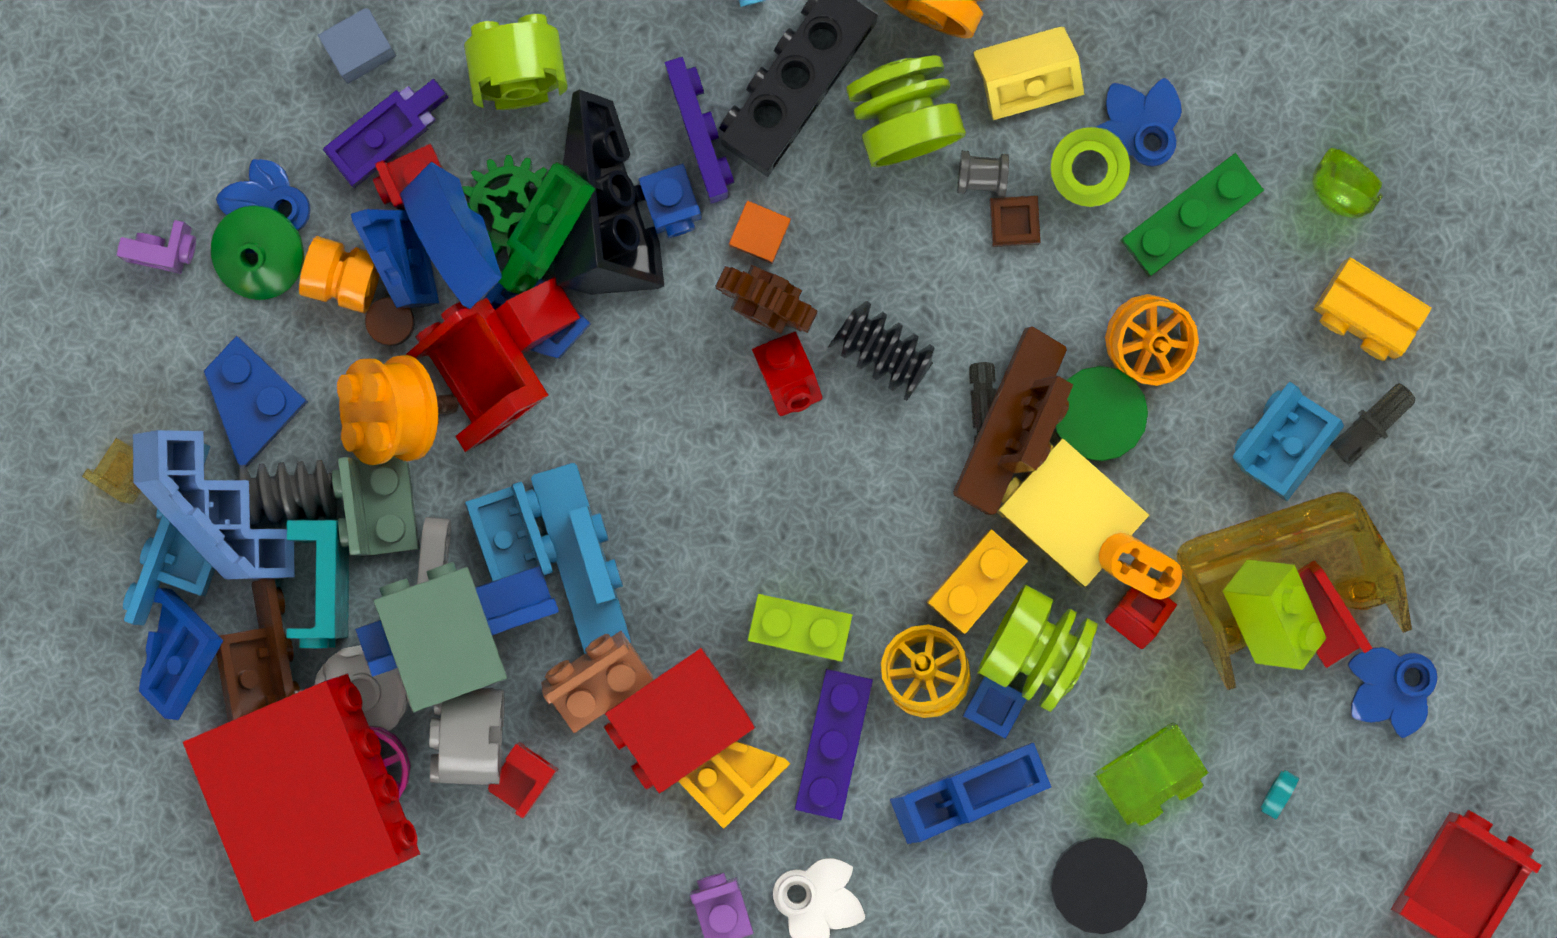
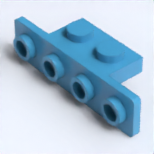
M204 444V464L210 450V445ZM157 509L156 518L160 520L155 536L154 538L149 537L141 551L140 564L144 566L137 583L133 582L130 585L123 601V609L127 610L124 621L133 625H145L154 602L155 592L161 582L206 597L215 572L212 565L159 509Z
M570 463L534 474L531 477V481L547 533L556 552L557 566L584 653L586 654V647L598 637L604 634H609L612 637L621 630L631 643L615 590L623 587L621 576L615 559L606 560L601 544L602 542L609 541L601 513L592 515L578 466L575 463Z

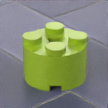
M525 15L518 19V23L499 25L495 21H484L471 26V37L464 43L472 99L476 106L484 108L483 100L495 102L496 110H512L546 103L549 101L548 92L557 88L559 96L567 91L568 85L559 32L557 28L548 24L546 15Z

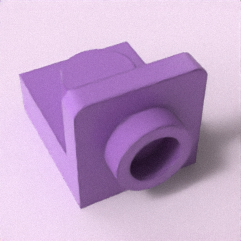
M174 220L168 247L164 246L165 239L161 237L137 233L135 240L124 237L120 238L116 256L128 263L181 274L184 263L190 264L193 259L196 237L190 235L192 228L188 224Z
M722 872L697 880L699 889L691 891L690 897L692 904L695 906L704 938H742L754 934L737 877L726 880L725 873Z

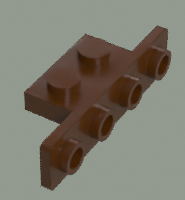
M1035 327L1024 329L953 491L955 497L987 515L997 513L1014 473L1035 471L1045 462L1050 453L1051 444L1049 441L1056 425L1065 417L1069 408V401L1067 399L1073 384L1060 376H1056L1067 351L1066 346Z
M263 578L251 584L259 629L219 635L223 642L216 656L228 722L300 692L298 683L292 681L289 662L293 661V645L291 638H286V634H284L281 615L285 613V599L281 588L276 587L274 578Z

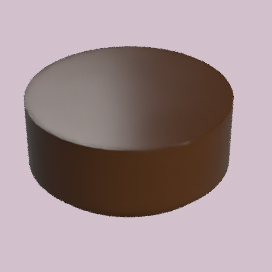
M386 297L377 300L370 306L366 314L365 325L369 335L378 343L385 346H397L404 343L412 335L415 319L410 308H396L392 298Z

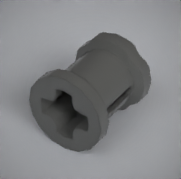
M961 150L957 192L965 194L967 189L995 191L998 197H1005L1008 184L1009 154H1001L999 158L970 156L969 151Z

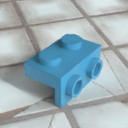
M1289 382L1282 391L1278 390L1272 394L1264 407V415L1253 429H1247L1240 436L1235 445V453L1233 455L1234 461L1242 472L1285 501L1290 499L1344 427L1341 419L1305 397L1299 387L1292 382Z
M521 481L512 484L511 487L465 502L491 582L536 566L541 567L544 577L553 573L551 564L558 560L549 534L541 537L535 518L541 517L542 513L533 489L525 491Z

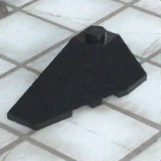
M580 89L572 93L563 165L570 168L596 189L554 258L556 284L560 287L590 295L653 290L664 287L660 241L655 226L645 229L637 205L638 202L644 201L645 197L641 185H633L623 163L629 159L630 151L612 100Z

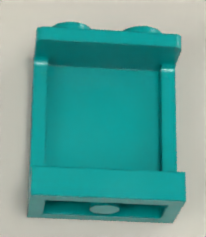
M287 520V540L316 542L315 626L313 628H286V638H299V648H336V638H348L349 547H342L338 521Z

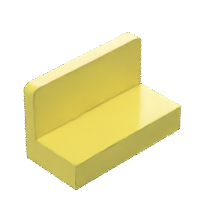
M1064 27L1053 28L974 51L975 62L984 81L988 108L993 120L1085 95L1079 56Z

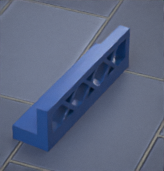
M540 566L475 587L492 635L559 612L555 598L550 596ZM380 620L355 628L372 677L397 668Z

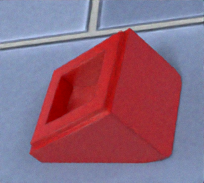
M1130 587L1107 616L1105 622L1138 648L1144 649L1157 636L1177 604L1168 597L1164 599L1152 598Z

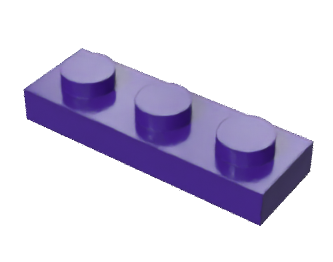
M683 56L666 61V71L710 203L727 199L729 196L726 186L734 184V179L726 156L718 159L716 157L711 141L719 139V135L711 111L703 114L701 112L696 96L704 94V90L696 66L687 69Z
M826 669L795 810L842 820L873 679Z

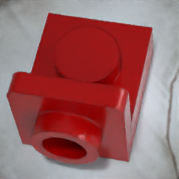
M431 143L387 163L382 160L375 163L380 176L373 178V182L384 205L392 202L397 210H406L400 193L430 162L443 168Z

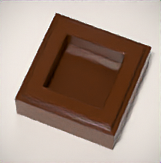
M1038 196L990 198L992 247L1039 245L1041 243Z

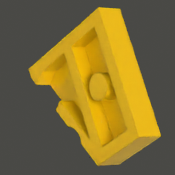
M736 741L678 782L724 829L790 765V762L784 757Z

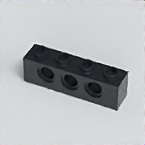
M808 0L801 11V14L806 16L805 20L796 32L789 28L781 37L774 49V52L779 56L771 68L767 70L761 67L754 75L746 89L751 93V96L742 109L734 105L720 124L719 129L724 132L721 137V145L766 177H769L875 27L878 15L857 0ZM826 29L833 33L836 42L827 50H819L810 43V35L816 30ZM793 67L801 68L807 73L809 80L802 88L792 89L783 83V73ZM763 106H772L779 110L782 118L776 126L765 128L760 126L754 119L757 110Z

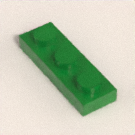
M1234 153L1124 236L1120 241L1147 276L1151 277L1261 194L1264 189L1238 155Z

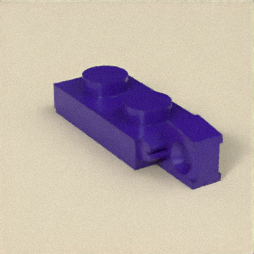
M432 79L416 93L409 86L400 92L395 90L322 150L349 184L356 188L377 171L375 163L382 160L390 161L429 130L427 127L436 121L431 112L449 97L435 79Z

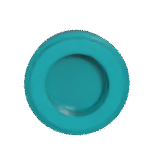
M1281 770L1260 806L1261 812L1276 820L1300 778L1286 770Z

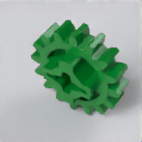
M506 155L504 166L497 167L496 163L489 159L487 160L488 173L483 175L476 170L471 172L474 180L477 182L475 187L462 186L464 195L470 198V203H467L469 209L479 215L480 206L492 212L494 217L492 232L487 231L496 258L501 253L502 248L507 249L509 255L511 247L506 243L524 212H512L509 219L505 218L504 211L496 202L510 203L513 197H517L518 204L526 211L530 204L527 197L530 184L532 183L539 189L548 173L544 167L535 173L531 172L532 161L527 157L522 161L520 167L515 166L511 155ZM510 177L507 185L496 190L488 188L494 182Z

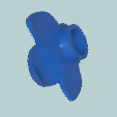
M1163 78L1144 96L1141 92L1129 86L1112 83L1106 98V110L1110 121L1104 122L1097 127L1107 129L1118 136L1126 147L1128 155L1133 156L1140 164L1154 167L1167 162L1176 149V135L1173 128L1182 113L1181 102L1174 86L1168 79ZM1148 135L1158 137L1161 143L1160 149L1157 151L1147 150L1143 144L1144 138Z
M253 159L249 167L250 181H239L230 184L222 189L216 197L217 204L225 215L238 208L250 205L265 206L278 211V207L282 202L289 201L292 205V212L287 218L297 231L306 225L310 217V203L306 195L299 189L291 187L286 171L280 165L269 160ZM249 248L245 251V253H256L253 249Z
M1384 647L1373 648L1365 654L1360 652L1348 662V666L1363 683L1358 687L1353 697L1351 716L1356 720L1371 723L1390 719L1395 732L1401 738H1405L1421 728L1428 716L1427 697L1434 691L1437 684V671L1431 660L1417 653H1407L1398 656L1393 651ZM1409 668L1417 669L1420 674V680L1415 686L1407 685L1404 680V674Z

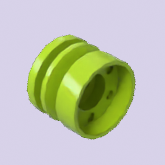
M941 56L905 58L887 63L870 71L869 74L853 81L846 87L850 101H866L854 109L855 119L871 120L878 118L879 124L862 134V140L871 167H882L904 162L947 147L965 137L966 132L957 104H933V99H936L950 89L948 79H932L944 71Z
M1023 585L995 632L980 662L977 673L1005 688L1015 679L1019 672L1026 674L1027 678L1023 687L1022 697L1030 700L1043 683L1046 687L1041 696L1039 706L1051 712L1058 702L1072 690L1091 655L1092 642L1098 624L1085 618L1074 635L1069 632L1077 612L1068 609L1054 625L1047 621L1053 599L1027 585Z

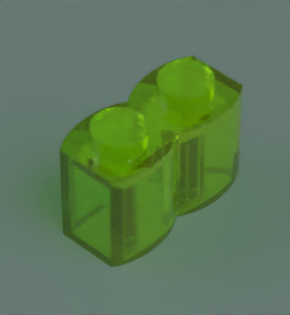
M1172 722L1093 774L1123 821L1127 825L1136 821L1139 827L1153 821L1164 812L1160 805L1176 795L1181 801L1199 791L1204 786L1200 779L1209 772L1178 724Z

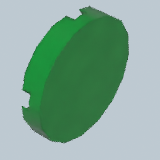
M1096 366L1082 369L1066 380L1073 384V387L1067 399L1069 401L1068 411L1054 429L1055 434L1060 440L1063 438L1083 457L1097 462L1119 458L1136 446L1145 432L1148 409L1145 395L1134 379L1119 369Z

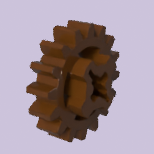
M751 265L748 273L725 266L715 285V289L734 299L731 310L739 313L745 319L779 334H782L785 326L808 333L818 312L810 304L799 300L802 293L801 289L789 283L788 280L754 265Z

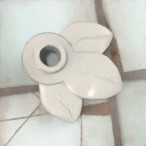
M825 858L815 862L806 871L790 870L777 879L773 888V900L778 910L785 916H788L789 933L792 938H830V929L848 928L865 920V914L859 900L851 891L844 888L852 875L853 867L838 859ZM801 885L805 888L806 897L803 901L792 902L788 898L787 892L791 886Z

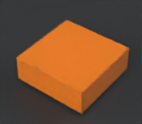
M747 200L729 246L773 264L791 218Z

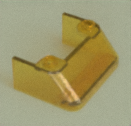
M1336 492L1190 539L1183 543L1177 551V561L1182 570V580L1204 646L1227 690L1236 688L1230 655L1242 650L1247 644L1223 590L1246 560L1293 564L1297 570L1315 560L1322 567L1347 607L1357 610H1368L1386 603L1402 632L1412 630L1404 573L1360 500L1350 493Z

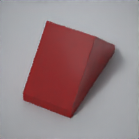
M556 277L507 300L495 310L522 354L581 319L563 288L557 286Z

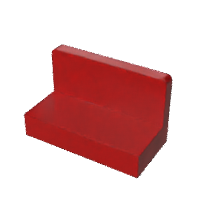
M1314 560L1297 570L1326 635L1325 641L1316 652L1323 665L1328 668L1359 648L1364 654L1372 650V646L1322 567Z

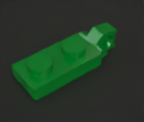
M558 162L553 163L506 243L511 247L508 256L510 259L501 273L502 278L498 283L508 291L516 294L532 289L550 267L596 188L567 166Z

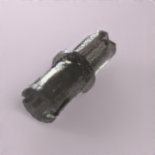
M1401 383L1394 385L1367 412L1361 409L1358 412L1360 417L1331 443L1330 448L1351 467L1380 438L1385 440L1388 437L1385 431L1414 405L1415 396Z

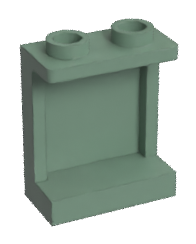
M454 562L426 571L429 581L410 587L406 578L380 587L382 597L373 600L412 712L507 679L469 569L465 567L457 570Z

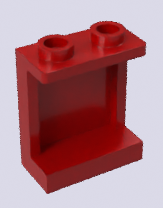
M488 298L478 301L470 309L463 306L461 302L446 309L441 314L444 322H436L419 332L415 336L419 343L406 353V355L412 356L417 360L424 356H429L470 419L471 424L455 436L465 452L495 438L549 396Z
M703 648L698 649L606 712L605 715L610 722L604 726L616 747L621 750L627 746L637 760L636 763L631 765V768L644 788L648 790L654 785L659 794L756 728Z
M1467 810L1465 815L1462 816L1449 812L1391 910L1436 938H1491L1531 872L1537 874L1542 865L1530 858L1534 850L1510 835L1504 842L1489 833L1493 824L1476 813Z

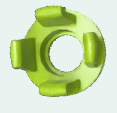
M1085 127L1072 131L1059 142L1051 159V176L1057 190L1067 200L1081 206L1094 207L1110 202L1124 189L1130 174V159L1126 147L1118 136L1104 128ZM1086 150L1099 152L1105 157L1108 165L1106 177L1095 185L1080 183L1072 172V164L1075 157Z

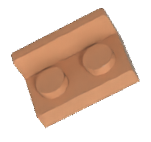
M622 630L612 637L609 634L598 637L586 647V654L572 663L569 660L558 663L546 673V680L541 682L543 697L548 704L553 703L573 733L602 716L654 680L653 675Z

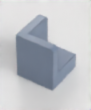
M367 8L318 34L341 77L347 84L397 56L371 11Z

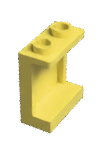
M1063 438L1054 446L1051 444L1047 459L1037 470L1031 471L1023 481H1020L1016 476L1010 481L1001 501L1003 504L997 511L1002 518L1005 517L1064 569L1068 573L1067 576L1081 588L1086 587L1102 569L1099 562V552L1107 538L1117 533L1132 535L1149 516L1147 512Z

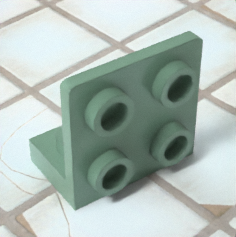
M393 456L384 464L368 465L350 457L338 458L339 469L332 470V482L336 499L342 498L344 502L345 517L338 519L339 537L342 547H349L351 555L360 557L420 549L409 461H402Z

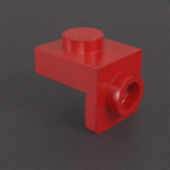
M796 331L752 348L779 416L803 411L811 404L822 400L823 397L815 373Z

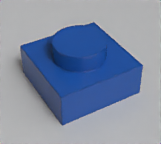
M983 676L962 716L1006 739L1027 699L1023 698L1022 693L1010 686L1005 688Z

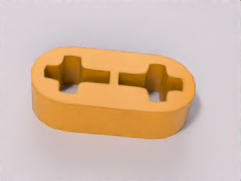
M1117 533L1110 536L1101 546L1099 552L1101 567L1119 581L1156 599L1167 598L1178 589L1182 580L1181 567L1175 560L1163 552L1126 533ZM1123 552L1134 557L1131 565L1120 560L1118 561L1119 556ZM1151 567L1163 572L1159 579L1151 578L1147 575Z

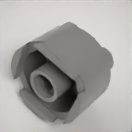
M480 688L434 705V714L441 715V718H431L429 746L439 750V754L431 755L430 783L470 785L500 783L503 749H501L502 727H504L505 711L503 690Z

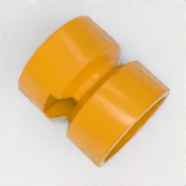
M316 236L312 240L304 260L299 281V294L325 303L334 297L337 300L338 306L365 314L373 301L380 275L367 250L355 247L349 253L345 251L342 243Z

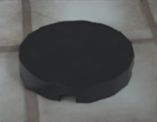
M1091 837L1075 842L1061 853L1053 869L1050 889L1056 908L1068 923L1084 932L1106 934L1123 929L1138 916L1146 901L1148 882L1143 864L1130 848L1114 839Z

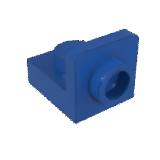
M684 163L638 178L657 234L666 231L668 238H672L695 229L694 222L701 220L702 216Z

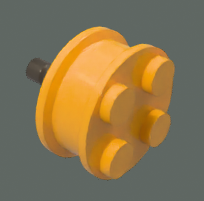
M409 355L394 356L387 360L385 364L373 358L359 359L337 381L342 425V444L348 452H353L360 461L368 465L384 464L393 456L402 461L421 459L428 453L435 440L438 414L455 413L458 409V400L454 394L436 396L434 385L427 370L416 358Z

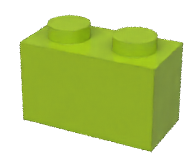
M1246 560L1223 590L1256 664L1303 670L1326 639V635L1302 580L1293 564Z
M758 594L748 641L842 662L853 614Z

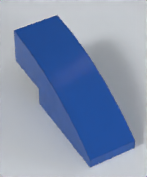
M430 162L400 195L414 230L430 259L461 304L470 309L502 278L483 216L468 208L460 179Z
M1033 742L890 799L906 842L910 844L922 842L961 824L975 821L1049 789L1051 784Z

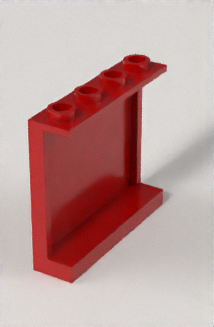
M348 674L321 682L182 742L254 922L420 855L417 846L416 830L405 817L399 802L397 783L387 772L380 755L381 745L379 738L368 725L362 710L363 701L358 688L351 683Z

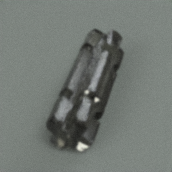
M991 362L973 363L969 367L970 384H973L974 390L970 391L973 429H977V435L973 436L974 443L997 393L996 389H993L992 383L996 382L995 366Z

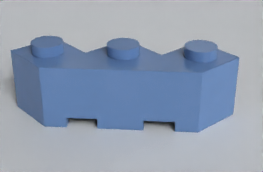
M156 430L133 434L134 484L225 580L295 577L294 541L287 540V529H250L249 480H204L203 431Z

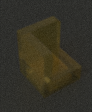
M115 438L96 469L87 468L82 475L83 478L123 503L133 504L141 493V490L134 484L133 447L119 438Z

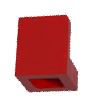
M518 742L506 757V762L501 768L500 783L490 784L488 790L516 810L515 814L524 819L559 769L521 742Z

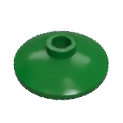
M250 205L232 211L217 225L211 241V258L216 273L229 289L249 299L266 300L283 294L295 284L302 271L304 248L297 229L287 217L269 207ZM247 248L253 249L257 253V264H252L247 260L245 256Z

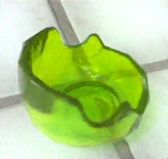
M1328 149L1313 172L1312 185L1320 203L1334 215L1351 219L1366 216L1374 211L1383 198L1381 193L1377 197L1382 187L1381 180L1355 157L1340 149Z

